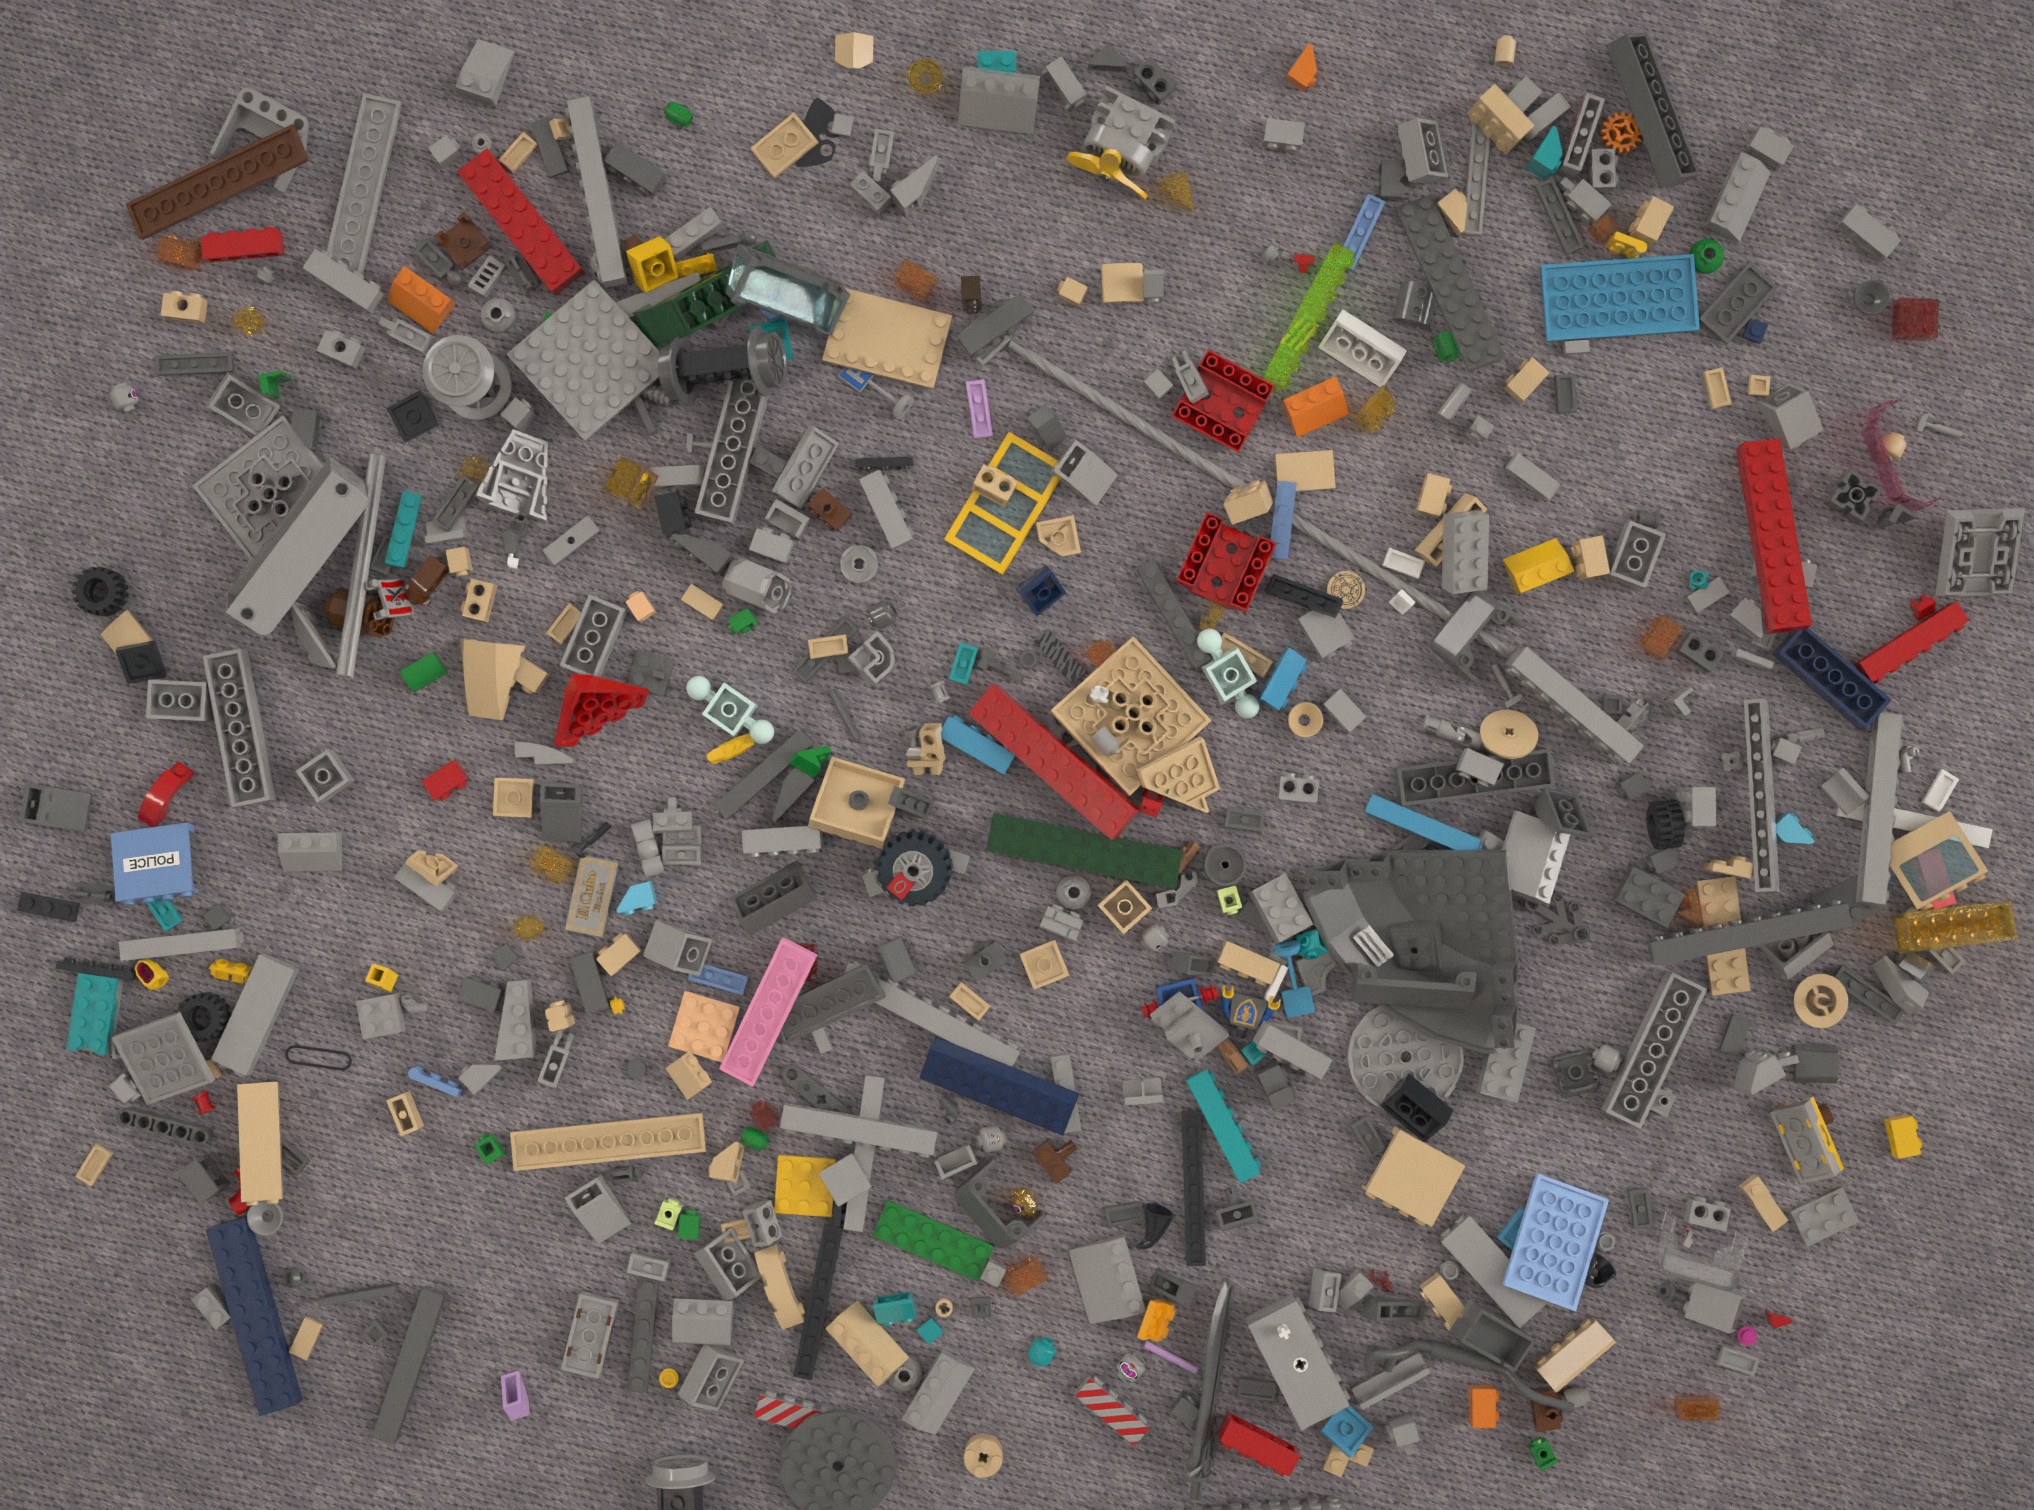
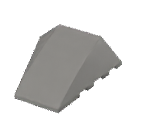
M512 429L475 496L485 505L515 515L522 512L526 514V518L546 521L548 442Z

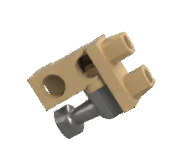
M925 723L921 730L918 725H910L904 728L905 736L909 738L910 748L906 753L908 759L907 767H912L914 775L924 774L926 771L925 767H930L932 775H939L943 771V762L946 756L941 738V723ZM918 735H920L921 744H919Z

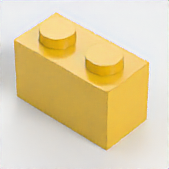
M1904 1114L1884 1119L1892 1157L1901 1159L1921 1154L1920 1148H1922L1920 1138L1917 1137L1916 1130L1918 1125L1913 1116Z

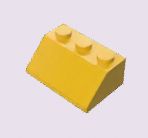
M1556 538L1503 559L1516 595L1575 572L1568 554Z

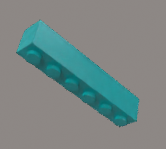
M1204 1068L1185 1078L1240 1184L1260 1174L1261 1172L1258 1168L1261 1167V1164L1256 1156L1252 1157L1250 1153L1252 1147L1247 1139L1243 1140L1241 1136L1243 1130L1239 1122L1234 1123L1232 1119L1234 1113L1230 1105L1225 1106L1223 1102L1225 1095L1221 1088L1217 1089L1213 1082L1217 1080L1212 1071L1208 1072Z

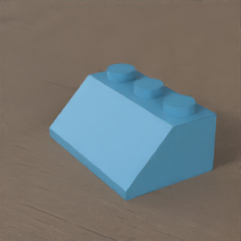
M1291 648L1284 650L1257 700L1276 711H1279L1280 708L1284 709L1289 701L1286 698L1288 693H1293L1298 684L1296 682L1298 675L1302 676L1307 668V665H1305L1307 660Z

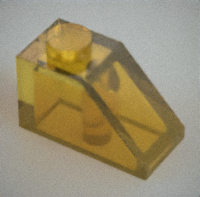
M1186 171L1163 176V182L1160 183L1162 194H1166V198L1185 211L1189 213L1194 212L1195 207Z

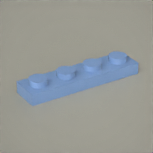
M1368 193L1335 264L1350 271L1354 270L1386 201Z
M1277 481L1271 541L1277 544L1271 558L1288 559L1297 482Z

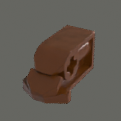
M430 555L413 576L410 583L406 585L408 599L414 604L429 605L431 601L428 598L447 575L449 567L437 557Z

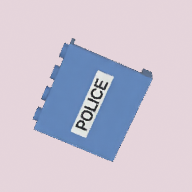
M186 822L111 833L115 901L123 904V906H133L135 902L140 901L147 904L153 903L154 899L169 901L173 900L175 896L190 898L193 897L192 894L199 893V890L193 888L189 834L194 833V825Z

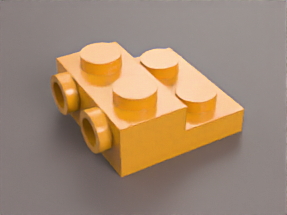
M1162 1298L1150 1300L1137 1338L1142 1340L1151 1339L1155 1342L1165 1339L1169 1332V1328H1167L1169 1321H1172L1175 1315V1304Z

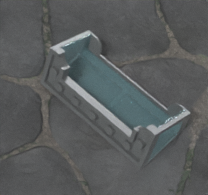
M738 244L735 251L726 293L731 298V302L741 306L742 303L746 304L748 302L811 325L814 328L813 331L820 335H824V333L832 335L851 295L837 280Z

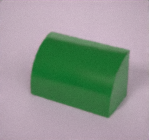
M435 652L426 655L399 671L405 682L414 692L448 673Z

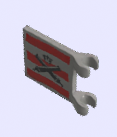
M404 578L373 579L371 582L365 583L366 590L378 589L383 605L382 610L373 613L375 620L415 615L411 601L406 593Z

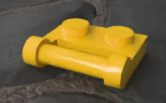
M1616 231L1607 240L1605 248H1608L1609 252L1613 254L1622 253L1630 259L1638 258L1639 254L1644 253L1647 250V244L1644 241Z

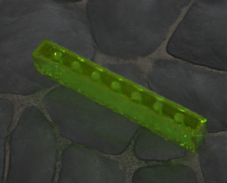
M1336 242L1333 243L1262 377V379L1275 385L1274 388L1280 392L1283 388H1288L1292 380L1289 378L1291 372H1296L1301 363L1298 359L1301 354L1305 355L1310 346L1307 343L1310 336L1314 338L1319 329L1316 326L1319 319L1323 321L1328 312L1325 309L1328 302L1332 304L1337 295L1334 292L1337 285L1341 287L1346 278L1343 275L1346 268L1350 269L1355 261L1352 258L1355 252Z

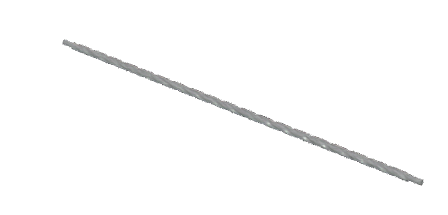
M1013 341L1008 345V348L1023 356V359L1027 362L1034 364L1051 377L1058 379L1072 390L1084 395L1101 408L1110 411L1114 416L1134 426L1151 439L1160 442L1164 447L1185 458L1201 470L1210 473L1233 489L1239 486L1241 488L1248 486V484L1228 474L1211 461L1202 458L1199 454L1178 443L1164 432L1152 427L1135 414L1126 411L1114 401L1102 396L1085 383L1076 380L1064 370L1050 364L1035 352L1026 350ZM1273 501L1269 512L1274 514L1275 501ZM1293 513V527L1312 536L1319 543L1363 568L1379 580L1388 583L1398 592L1402 589L1419 605L1439 615L1445 621L1453 613L1445 606L1430 599L1424 593L1404 583L1398 577L1380 568L1374 562L1354 552L1348 546L1328 536L1319 528ZM1482 630L1475 637L1476 640L1489 646L1505 658H1508L1514 651V649L1506 646Z

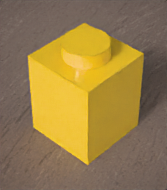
M372 964L365 982L375 988L391 993L398 974L389 968Z

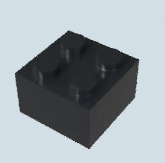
M677 491L654 496L663 534L670 538L673 534L683 535L690 533L689 528H692L690 516L685 511V509H688L686 498Z

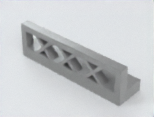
M1419 1351L1395 1363L1391 1372L1382 1370L1352 1386L1351 1389L1364 1410L1427 1376L1431 1372Z

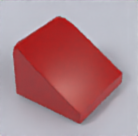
M1765 1311L1768 1324L1774 1328L1793 1322L1786 1315Z

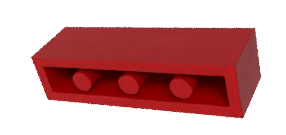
M265 227L264 230L258 231L257 229L250 228L245 229V232L229 230L226 231V234L209 232L207 236H201L202 258L208 263L284 256L283 235L276 227Z

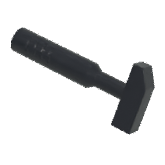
M606 821L587 838L581 847L578 848L574 843L570 848L579 858H585L586 856L582 851L596 842L611 828V825Z

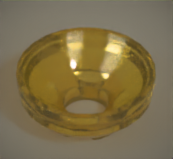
M931 59L917 60L908 71V81L911 87L920 94H931L942 83L943 74L941 67ZM924 74H928L931 77V82L927 85L920 82V78Z

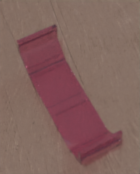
M1900 398L1884 402L1870 409L1864 423L1866 426L1862 430V437L1873 463L1876 464L1877 474L1887 499L1891 503H1898L1914 512L1933 505L1934 502L1941 500V497L1921 502L1905 495L1877 427L1885 408L1900 402Z

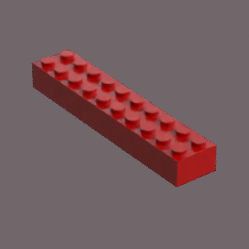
M1780 438L1741 443L1736 449L1767 634L1806 630L1812 625Z
M992 684L969 711L968 714L1111 840L1117 839L1141 810L998 684Z

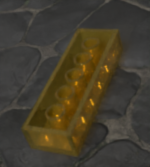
M2011 901L1903 913L1892 916L1899 954L2018 939Z

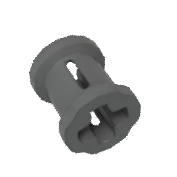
M1638 510L1636 523L1652 526V528L1656 529L1659 524V512L1647 513L1643 512V510Z

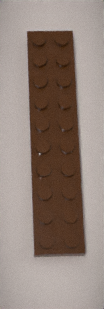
M291 124L126 203L139 239L144 240L308 162L309 159L296 126Z

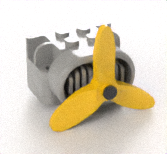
M1106 85L1104 95L1092 116L1090 131L1084 140V148L1089 154L1070 152L1066 160L1082 170L1099 175L1098 177L1105 182H1108L1109 179L1119 181L1146 200L1148 195L1128 180L1124 174L1142 177L1149 166L1158 162L1172 135L1175 120Z

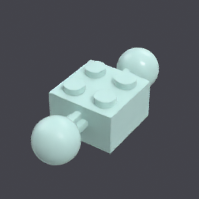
M1214 629L1203 630L1197 638L1198 647L1203 652L1210 653L1213 659L1202 665L1201 668L1219 699L1224 702L1235 696L1237 699L1235 710L1240 717L1246 719L1254 717L1259 711V701L1255 696L1246 694L1244 689L1256 683L1257 680L1241 652L1236 647H1231L1227 651L1222 652L1220 649L1222 638L1219 632Z
M695 676L688 681L686 686L688 695L694 700L705 699L709 702L702 715L736 737L744 726L750 730V737L758 744L768 743L773 738L774 728L769 721L763 719L756 721L750 717L758 705L731 686L723 683L718 692L715 693L711 690L710 682L703 676Z

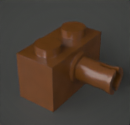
M824 488L808 504L811 508L809 512L817 519L819 517L824 519V525L831 531L835 529L838 532L853 516L852 512Z
M1071 1139L1058 1150L1048 1140H1045L1032 1151V1154L1055 1184H1057L1071 1173L1065 1158L1078 1148Z
M1551 1386L1532 1389L1540 1394L1560 1399L1559 1393H1556ZM1530 1400L1534 1427L1538 1432L1561 1429L1560 1422H1563L1561 1410L1558 1411L1556 1408Z

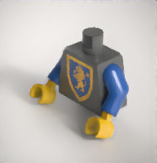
M1225 985L1222 986L1221 1008L1228 1022L1236 1025L1235 1037L1245 1039L1248 1028L1256 1030L1263 1021L1267 1022L1275 1010L1280 1007L1281 999L1275 1003L1273 1002L1274 996H1270L1268 1003L1265 999L1234 992L1233 986H1231L1229 991L1225 990Z

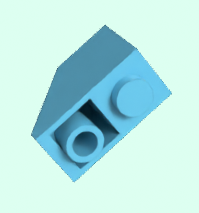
M1782 813L1775 820L1778 842L1813 844L1815 842L1811 838L1813 836L1807 828L1801 827L1798 823L1800 822L1793 813Z
M652 881L630 886L617 908V914L623 912L625 916L635 913L634 909L642 908V911L652 909L653 904L657 903Z

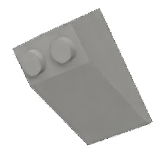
M478 39L461 69L456 84L457 90L461 94L497 105L515 51Z
M227 372L207 403L209 408L255 436L267 428L280 408L279 404Z

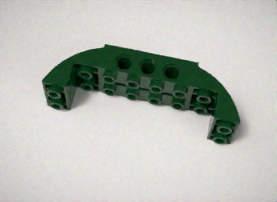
M768 240L752 248L776 257ZM743 258L738 259L736 262L731 284L734 287L737 286L747 264ZM733 263L653 306L647 304L632 312L644 335L654 346L670 343L674 338L679 337L680 339L746 305L742 303L740 306L731 302V298L726 293ZM764 265L762 267L751 266L741 289L760 296L775 286L781 280L783 273Z

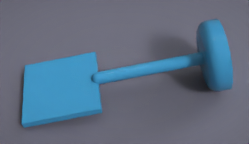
M1284 941L1273 947V952L1276 956L1286 957L1293 989L1281 991L1287 1018L1315 1013L1310 986L1298 988L1291 956L1297 954L1300 950L1298 941Z

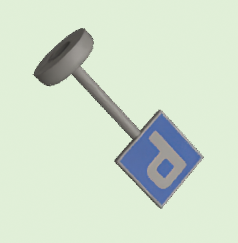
M845 367L838 375L839 378L860 393L869 384L896 404L893 409V416L898 420L905 416L913 404L914 398L910 395H905L898 401L871 381L875 374Z

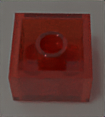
M1901 297L1894 301L1892 340L1930 342L1938 338L1939 299Z

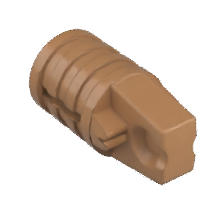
M1190 840L1179 849L1183 850L1179 869L1180 874L1196 856L1195 853L1200 848L1193 840Z
M1228 1038L1217 1045L1224 1060L1227 1061L1235 1075L1249 1065L1239 1052V1049Z

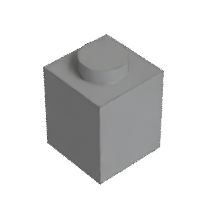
M447 135L428 148L443 168L462 155L458 150L461 148L454 138L450 140Z
M1159 369L1156 371L1151 370L1144 376L1145 381L1143 385L1158 401L1173 388V384Z
M1775 738V740L1771 741V757L1785 764L1794 765L1802 747L1783 738Z
M989 1258L980 1279L998 1287L1006 1272V1265Z

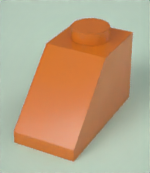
M1310 43L1286 76L1287 81L1305 92L1307 87L1311 89L1317 80L1315 78L1317 68L1314 51Z

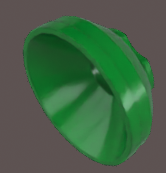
M1712 239L1697 241L1689 251V254H1694L1695 270L1702 274L1715 272L1720 268L1724 260L1722 246ZM1706 249L1714 251L1713 259H1707L1704 256Z

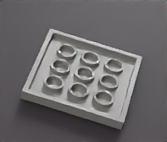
M180 1012L112 1037L146 1105L212 1083L215 1080Z

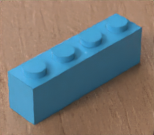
M956 715L953 718L949 716L942 727L941 738L1004 775L1015 755L1004 745L1002 747L996 744L997 739L990 735L984 737L979 734L980 729L973 725L970 728L963 724L964 720Z

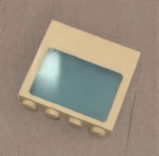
M1950 811L1893 841L1891 845L1892 861L1889 866L1913 902L1916 911L1921 909L1923 912L1933 906L1931 903L1939 900V902L1951 897L1949 893L1954 890L1958 893L1968 888L1967 883L1973 880L1977 883L1985 879L1984 874L1988 872Z

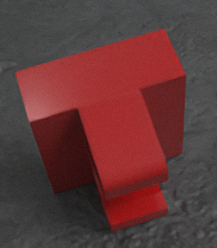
M1294 253L1293 261L1299 263L1298 271L1300 273H1307L1308 264H1314L1315 256Z
M1922 594L1919 596L1920 603L1911 600L1910 606L1914 617L1918 621L1935 612L1936 602L1932 597L1928 598Z

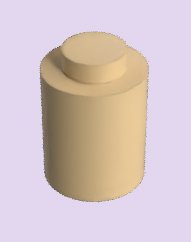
M1504 35L1497 40L1494 62L1496 65L1505 67L1514 65L1516 40L1512 36Z

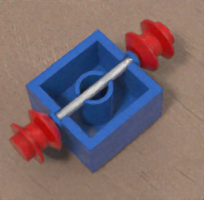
M1191 977L1155 987L1160 1003L1159 1006L1156 1001L1152 1000V1004L1147 1005L1144 1002L1145 1006L1141 1008L1144 1018L1148 1017L1150 1021V1014L1179 991L1201 1010V1000L1206 1005H1208L1209 1000H1213L1216 1003V998H1219L1217 988L1212 987L1211 984L1208 989L1202 986L1200 993H1198L1194 978Z

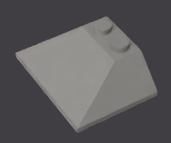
M294 602L291 606L295 633L298 636L297 642L303 649L306 648L309 653L307 656L313 665L337 669L339 653L329 650L314 627L320 621L310 606Z

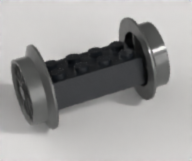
M755 326L750 331L748 345L693 351L686 338L682 337L679 339V337H676L671 345L661 348L658 357V373L665 395L670 400L679 399L685 406H691L697 399L699 386H705L708 382L722 384L724 380L739 382L742 381V378H748L753 380L757 391L762 396H769L775 387H782L785 384L787 359L784 345L776 332L766 333L762 327Z

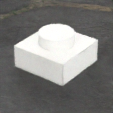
M1401 589L1389 603L1403 615L1415 604V601Z

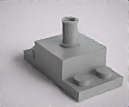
M1180 991L1150 1014L1151 1019L1164 1029L1167 1040L1191 1059L1195 1056L1201 1059L1229 1037V1033L1225 1028Z

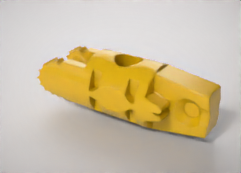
M750 733L738 736L719 745L718 748L709 752L706 757L712 764H717L724 760L727 761L754 746L755 742L750 737Z

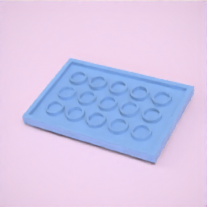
M1536 1174L1502 1285L1576 1311L1609 1199L1541 1174Z

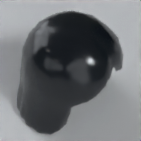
M1595 1252L1593 1253L1584 1283L1591 1288L1598 1289L1615 1277L1616 1271L1607 1259ZM1595 1268L1598 1269L1597 1277L1592 1274Z

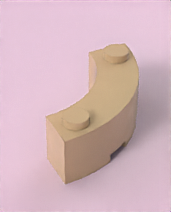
M777 1245L755 1252L759 1273L762 1275L763 1282L766 1285L764 1289L769 1302L773 1306L775 1317L781 1329L784 1330L803 1323L802 1314L805 1313L802 1302H798L784 1265V1262H786L784 1252L779 1251Z

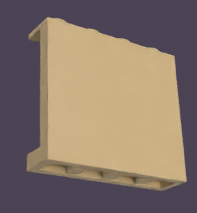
M1394 1127L1391 1132L1394 1135L1367 1186L1362 1185V1188L1366 1190L1365 1194L1375 1200L1378 1197L1383 1200L1382 1204L1391 1209L1395 1206L1403 1216L1408 1218L1411 1215L1415 1217L1414 1221L1422 1226L1428 1224L1432 1227L1465 1165L1405 1131Z

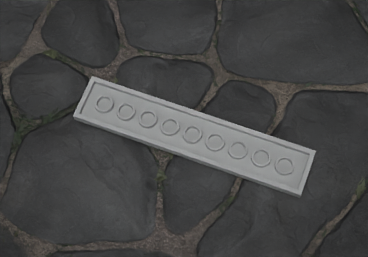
M363 93L327 248V252L333 256L331 258L333 261L338 262L340 260L349 266L347 270L352 273L356 270L362 275L402 108L401 101Z

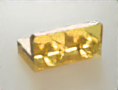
M473 455L471 458L465 456L464 459L466 461L456 477L461 479L464 474H467L481 485L491 466L489 465L487 468L482 466V461Z

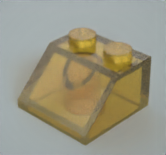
M1382 385L1352 420L1368 434L1372 431L1376 433L1383 425L1381 421L1386 416L1389 419L1396 411L1393 407L1397 402L1387 388Z

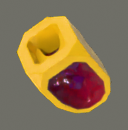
M140 959L135 965L137 977L149 990H157L169 980L167 972L150 959Z

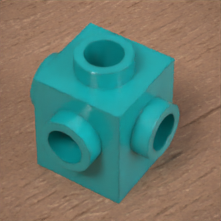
M1318 930L1305 931L1303 934L1296 936V940L1300 944L1298 954L1305 959L1314 960L1318 956L1328 953Z

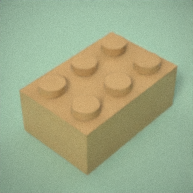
M1496 84L1487 90L1467 113L1471 121L1475 124L1478 123L1483 133L1490 137L1497 148L1506 155L1535 126Z

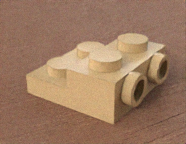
M1730 856V859H1723V861L1710 859L1709 863L1703 862L1702 870L1741 878H1751V875L1754 874V864L1747 862L1748 858Z

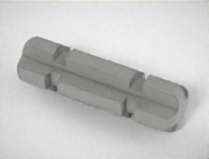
M1823 728L1799 731L1796 734L1795 732L1786 734V740L1792 743L1825 737Z

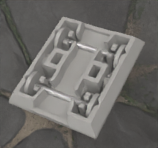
M2025 508L1947 510L1935 596L2013 594Z

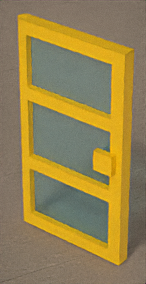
M1008 432L989 464L995 467L999 473L1010 475L1017 481V485L1008 503L1003 507L973 491L944 540L1003 575L1060 481L1050 473L1058 460L1013 433ZM988 477L982 478V480L986 483L991 482V480ZM1005 486L999 487L1000 490L1003 492L1008 491L1007 487Z

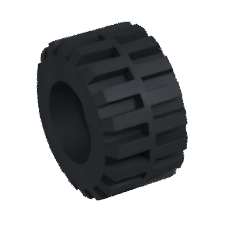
M97 566V568L90 567L89 570H83V575L76 577L78 582L73 583L76 589L72 590V594L76 595L74 601L79 603L77 606L93 615L108 616V614H116L115 611L122 609L120 605L126 604L127 601L124 598L129 595V593H125L128 585L124 584L126 581L120 577L121 574L104 567ZM105 581L108 586V594L103 601L96 602L93 597V589L98 582Z
M1675 799L1649 803L1647 809V830L1650 841L1656 850L1678 848L1683 844L1685 837L1684 817L1681 807Z
M211 992L191 995L188 999L182 1001L183 1005L178 1007L177 1010L180 1011L195 1042L213 1040L220 1037L229 1021L228 1017H231V1012H227V1009L230 1007L224 1004L226 1002L224 998L219 999L220 995L212 994ZM200 1006L206 1007L211 1012L212 1021L208 1028L201 1027L196 1021L195 1014Z

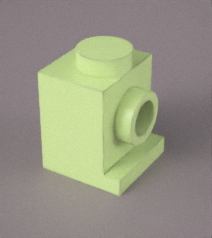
M1236 885L1216 890L1223 913L1227 912V915L1239 912L1238 909L1242 908ZM1227 897L1232 898L1231 904L1226 903L1225 900Z
M665 1199L662 1202L655 1224L673 1230L683 1205H680L676 1199ZM671 1211L672 1216H666L665 1212Z

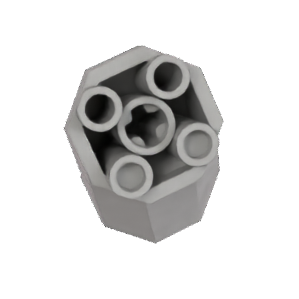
M742 558L731 561L722 582L723 588L726 589V594L774 614L778 612V608L783 609L786 606L791 594V588L787 586V582L790 583L788 577Z

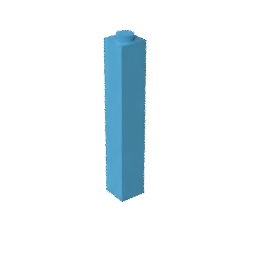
M1372 794L1365 810L1366 815L1450 850H1481L1483 845H1480L1481 839L1374 794Z

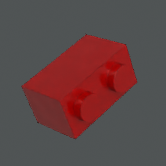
M452 760L421 782L434 801L440 800L442 802L451 796L450 792L453 790L459 791L467 786L466 782L470 779L458 760Z

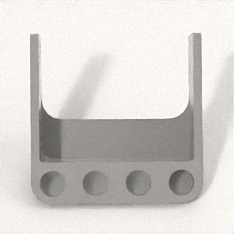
M244 88L239 92L210 154L219 159L222 158L233 134L238 129H246L264 138L291 124L296 126L306 151L309 122L304 116L251 88ZM297 167L279 175L274 188L285 192Z

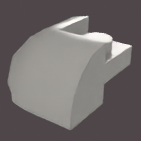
M878 631L847 658L860 672L859 675L871 685H875L893 668L895 661L893 648Z

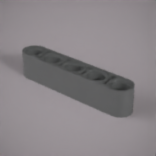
M134 1107L120 1110L116 1114V1122L122 1127L200 1146L206 1144L213 1139L214 1135L213 1130L208 1126ZM126 1112L130 1114V1121L125 1119ZM144 1117L149 1119L148 1126L143 1122ZM163 1122H166L168 1125L167 1131L162 1128ZM182 1126L185 1127L187 1131L185 1136L182 1135L180 1131ZM200 1131L204 1132L205 1140L200 1139Z

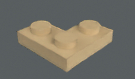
M1362 1443L1353 1456L1349 1458L1333 1444L1323 1470L1342 1477L1348 1460L1367 1467L1374 1448Z

